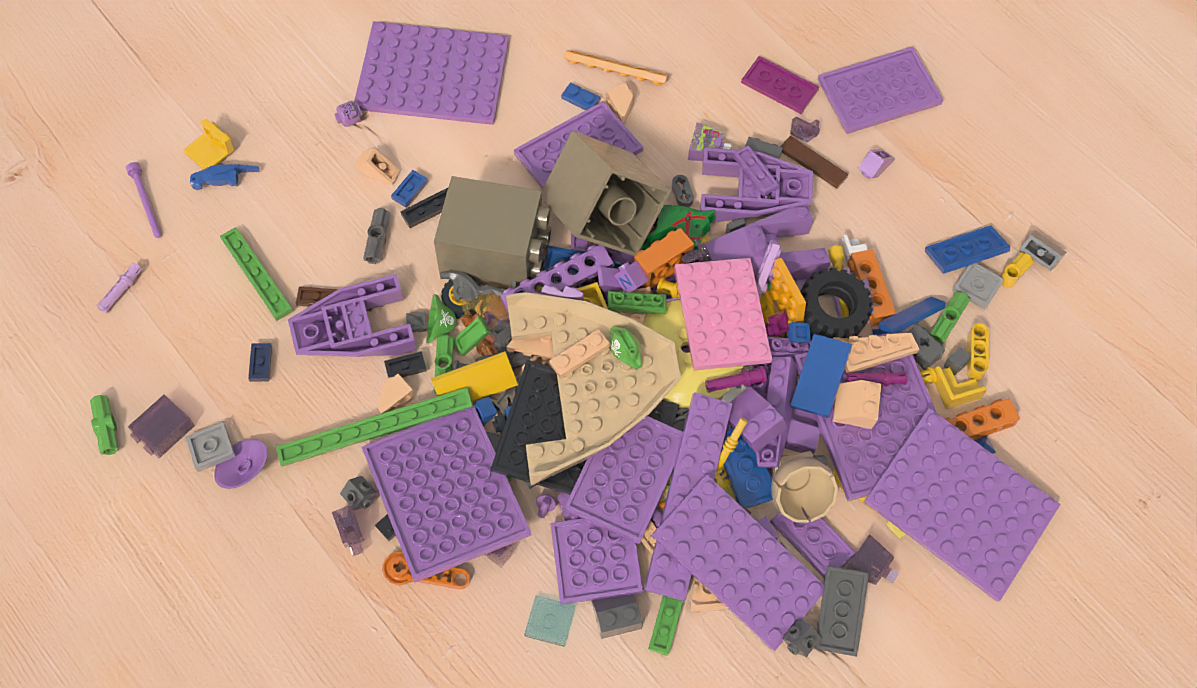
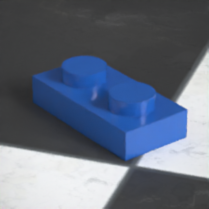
M571 82L561 94V99L585 111L600 102V96Z
M412 170L392 193V200L407 208L427 184V178Z

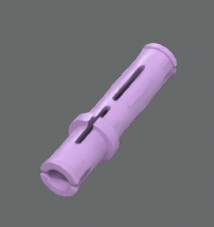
M133 262L128 270L118 277L119 280L96 306L104 313H107L123 292L132 286L133 281L143 269Z

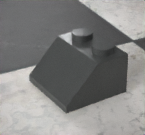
M633 594L591 601L601 639L642 629L641 615Z

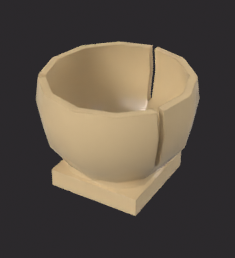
M811 451L781 457L779 467H773L772 498L778 511L793 522L809 523L808 519L813 522L825 516L835 504L838 486L829 467L815 459Z

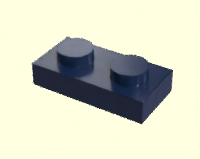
M251 343L248 375L250 382L269 381L272 355L271 343Z

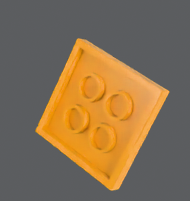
M782 257L775 259L774 268H772L771 298L773 301L776 300L778 311H786L788 324L791 322L803 323L806 302Z

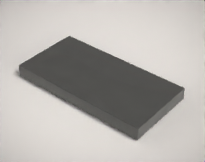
M833 566L826 567L817 633L821 639L814 649L857 657L869 573Z

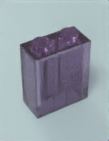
M164 394L128 426L132 432L130 437L136 443L141 441L145 445L143 449L150 456L154 454L158 458L162 457L195 427L192 420Z

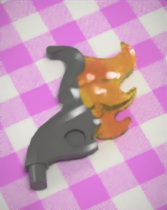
M450 269V271L440 272L441 279H450L453 282L454 297L456 301L462 299L461 306L466 315L470 316L469 310L473 309L484 320L487 319L485 313H491L498 320L509 321V315L501 302V295H503L502 292L505 290L489 285L480 287L469 275L461 271ZM512 281V282H511V287H510V288H513V289L516 288V282H515V281Z

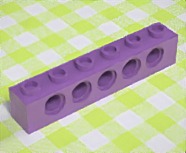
M592 245L587 249V252L573 255L566 263L563 261L553 266L554 269L538 273L537 277L531 281L526 279L519 284V287L503 291L501 302L509 315L506 295L524 292L542 295V293L534 290V287L537 285L543 287L544 285L554 286L563 292L565 286L575 288L598 276V267L612 268L613 262L604 246ZM591 259L595 264L590 267L585 264V261ZM575 268L578 273L570 275L568 269ZM559 277L561 282L554 284L551 282V278Z

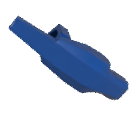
M240 164L212 165L191 174L190 184L195 190L203 189L202 186L204 184L212 186L227 184L238 186V174L242 172H260L259 166Z

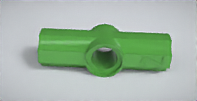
M955 292L929 334L942 345L970 302L967 294Z
M447 335L437 337L434 377L453 371L454 338ZM443 363L448 364L446 367H440Z
M107 395L93 396L90 400L93 414L91 423L93 431L97 436L100 453L102 455L115 454L119 450L115 433L117 425L111 413L109 399Z

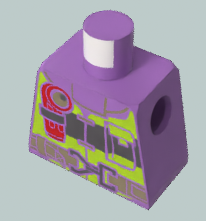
M697 122L689 148L688 160L703 161L704 148L731 150L732 144L722 142V131Z

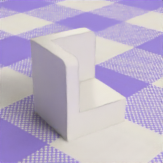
M847 234L842 236L840 245L843 247L846 262L849 261L851 253L867 250L866 244H860L859 239L849 240Z

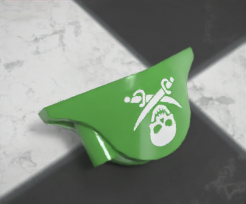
M434 294L432 297L426 343H431L434 338L441 337L442 335L448 336V333L454 329L456 324L454 312L441 302L437 294Z
M612 327L610 329V346L613 355L636 370L641 368L642 353L638 338L634 333L623 327Z

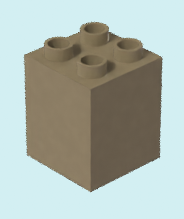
M572 130L542 189V200L575 237L635 256L643 245L672 190L632 152Z
M451 176L434 238L439 274L440 272L450 271V269L466 273L474 280L476 279L480 285H489L506 290L511 287L512 281L516 282L517 288L522 281L526 279L531 281L536 278V275L543 270L542 248H548L551 236V227L548 226L551 209L550 207L542 206V191Z

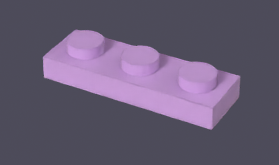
M772 239L755 279L759 299L761 294L766 292L768 286L766 281L768 276H772L774 260L778 259L781 253L779 242Z

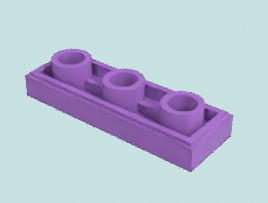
M767 337L772 357H792V359L795 355L808 352L812 341L810 339V343H789V338Z

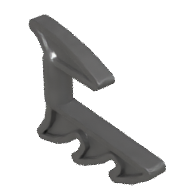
M518 375V376L516 377V380H517V383H518V384H519V381H520V378H521L520 375ZM518 385L506 389L498 400L491 397V395L479 400L490 397L494 407L506 418L504 410L509 407L508 399L511 400V403L513 402L516 393L515 389Z

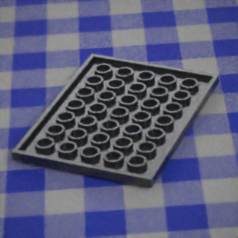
M527 359L491 466V471L531 483L526 445L566 439L557 373L551 366ZM662 400L647 416L673 427L679 405ZM587 460L535 485L571 495Z

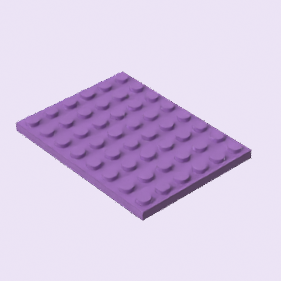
M373 21L354 104L357 103L361 111L494 125L509 36Z
M889 333L881 334V335H877V336H886V335L889 334ZM808 352L795 355L793 358L799 375ZM913 355L854 372L884 373V371H889V373H907L905 375L907 376L906 385H881L878 421L872 429L833 422L834 404L829 418L815 414L847 501L867 497L925 411L930 408L936 412ZM844 370L841 383H847L846 370Z
M474 405L473 408L416 425L362 446L363 453L414 583L532 536L506 475L491 471L496 453Z
M930 408L925 411L864 500L865 504L997 602L1004 596L1061 505Z

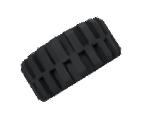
M830 268L829 271L822 269L818 273L815 272L806 280L800 292L806 302L803 323L810 325V336L817 334L831 339L833 337L843 339L860 334L872 315L873 309L871 306L873 305V299L869 297L871 294L869 288L865 289V283L862 280L859 281L856 278L857 275L854 273L849 274L844 269L837 271V268ZM821 295H833L840 298L846 304L849 316L835 318L828 315L821 308L818 297Z

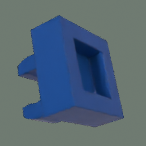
M799 322L789 323V330H787L789 343H810V325Z

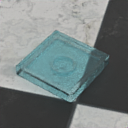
M535 595L524 637L565 647L576 606L568 603L560 604V601Z

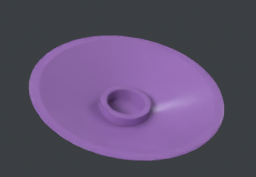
M247 439L233 445L236 457L216 465L214 472L216 483L222 488L233 489L251 481L261 471L266 462L267 448L262 441Z

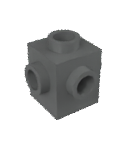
M502 320L490 330V336L494 340L492 344L497 350L507 348L512 340L510 324Z
M363 476L349 479L340 492V495L355 511L368 508L373 503V498L377 494L376 490Z
M797 619L782 639L788 645L787 649L792 654L807 657L821 637L812 625Z

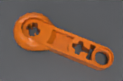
M402 551L391 553L385 558L382 572L390 583L404 585L414 582ZM399 563H402L403 567L406 568L401 569L400 572H397V569H394V567L399 566ZM453 567L443 571L445 576H450L449 572H452L451 582H448V577H442L441 580H438L436 575L418 582L454 589H465L470 583V575L464 569ZM458 574H463L467 580L463 584H457L455 577Z

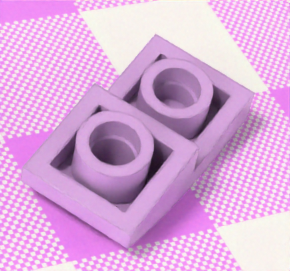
M544 285L541 291L542 295L584 301V293L574 287L565 286L563 292H561L554 286Z

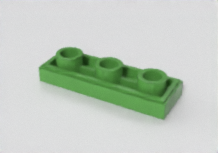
M608 291V310L666 314V295Z

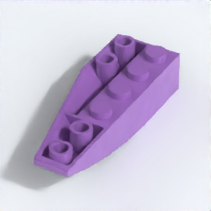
M772 357L771 363L755 364L752 368L754 370L758 369L759 366H763L767 382L764 384L762 382L754 383L750 387L776 409L784 418L787 426L785 431L756 453L758 467H779L791 421L793 408L790 405L795 393L798 371L792 357Z

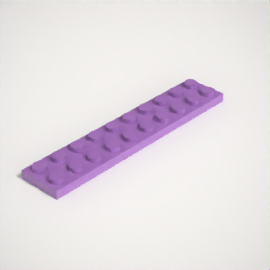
M695 392L692 394L660 525L706 474L714 480L732 403ZM656 541L644 591L685 601L691 573Z

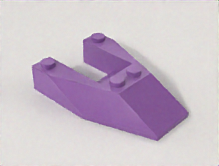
M704 148L702 175L739 177L738 197L701 195L700 211L715 210L714 216H716V219L713 222L753 217L812 204L813 171L764 153L753 151L779 184L777 190L763 196L733 158V153L738 150Z
M808 206L788 208L704 243L708 261L751 258L756 279L770 240L778 241V237L809 234L813 217ZM825 248L784 253L781 249L779 258L782 257L794 280L809 279L812 274L818 273L822 269H827L828 271L830 265ZM773 274L771 277L768 276L766 282L771 283V279H773Z
M397 274L340 288L289 318L288 323L296 355L367 357L399 355L417 350L410 324L372 333L366 310L403 300Z

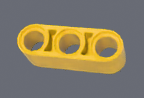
M982 323L974 324L967 336V353L971 355V359L967 364V375L971 380H981L989 368V329Z

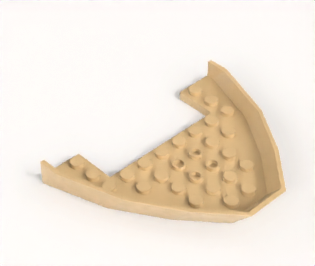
M526 292L506 295L512 340L551 335L554 357L598 329L610 343V329L614 326L623 327L631 331L641 344L642 367L637 370L618 360L613 355L610 346L562 379L557 375L566 439L526 445L531 486L585 461L609 447L649 415L681 379L675 343L634 319L587 301Z

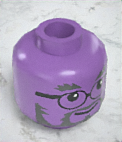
M352 101L338 105L336 108L337 113L334 114L338 124L342 123L344 127L360 122V117L362 116L358 104H354Z

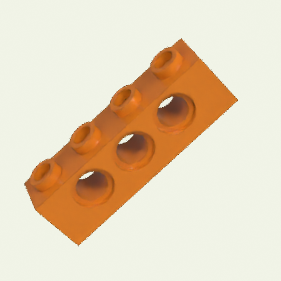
M870 249L851 253L850 259L847 262L850 272L857 275L856 278L859 281L868 279L869 287L873 288L870 289L873 303H877L879 306L873 304L875 313H872L869 317V323L871 327L877 326L879 322L896 314L874 250Z
M1010 398L1005 400L997 399L988 406L980 405L969 413L963 411L952 419L949 417L944 419L953 426L960 427L964 434L975 440L1015 426L1020 417ZM990 414L995 415L998 419L993 418ZM973 420L978 421L980 425H976Z

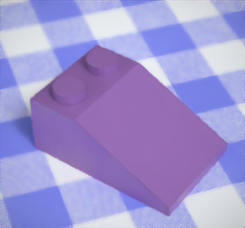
M751 387L729 402L732 403L728 422L735 429L741 417L748 421L740 436L755 453L787 429L784 418Z

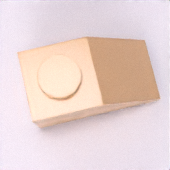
M626 83L606 90L607 104L624 125L632 108L634 98L632 89L628 88Z
M375 148L362 151L355 163V166L366 176L389 185L394 183L400 172V169Z
M399 374L388 378L384 385H382L380 414L402 408L415 398L413 390Z

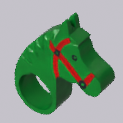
M664 205L653 224L654 227L656 226L655 231L647 235L640 250L648 249L652 243L662 240L669 232L681 228L694 243L692 258L698 257L702 252V239L710 231V223L716 219V216H714L715 210L701 212L685 206Z

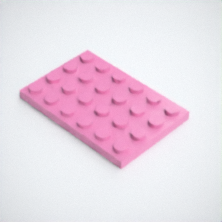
M751 258L675 264L674 270L693 371L771 363L772 356Z

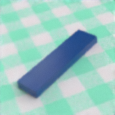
M931 296L879 322V329L889 334H896L946 308V302Z

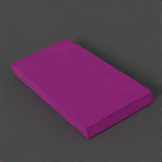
M758 56L741 79L742 84L801 115L819 90V86L761 56Z

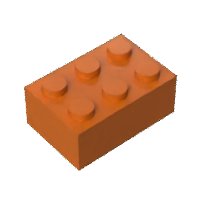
M681 228L669 232L665 238L655 241L645 251L641 250L635 255L634 262L637 261L649 279V281L641 285L643 288L650 287L651 289L658 285L661 278L667 279L675 274V264L692 263L694 243Z

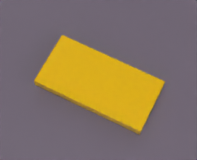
M506 352L431 378L438 396L467 388L471 402L518 385Z

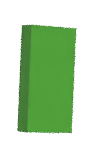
M478 316L454 338V343L461 355L469 353L491 333L483 317Z

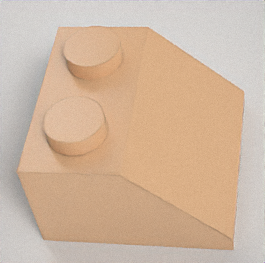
M864 380L841 383L835 398L833 422L872 429L878 421L881 384Z

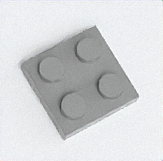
M974 263L968 265L952 291L967 294L970 302L985 310L1004 279Z
M224 422L186 436L197 472L236 457Z

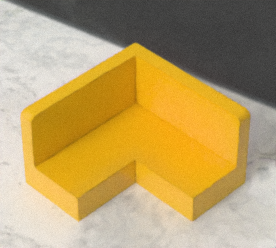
M937 366L934 369L937 376V382L934 384L946 410L982 399L987 391L985 386L979 387L976 379L958 384L950 368L941 370L940 366Z

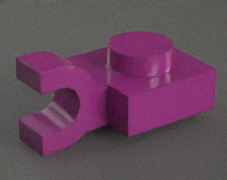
M779 311L768 318L769 324L765 325L767 336H779L789 330L786 311Z

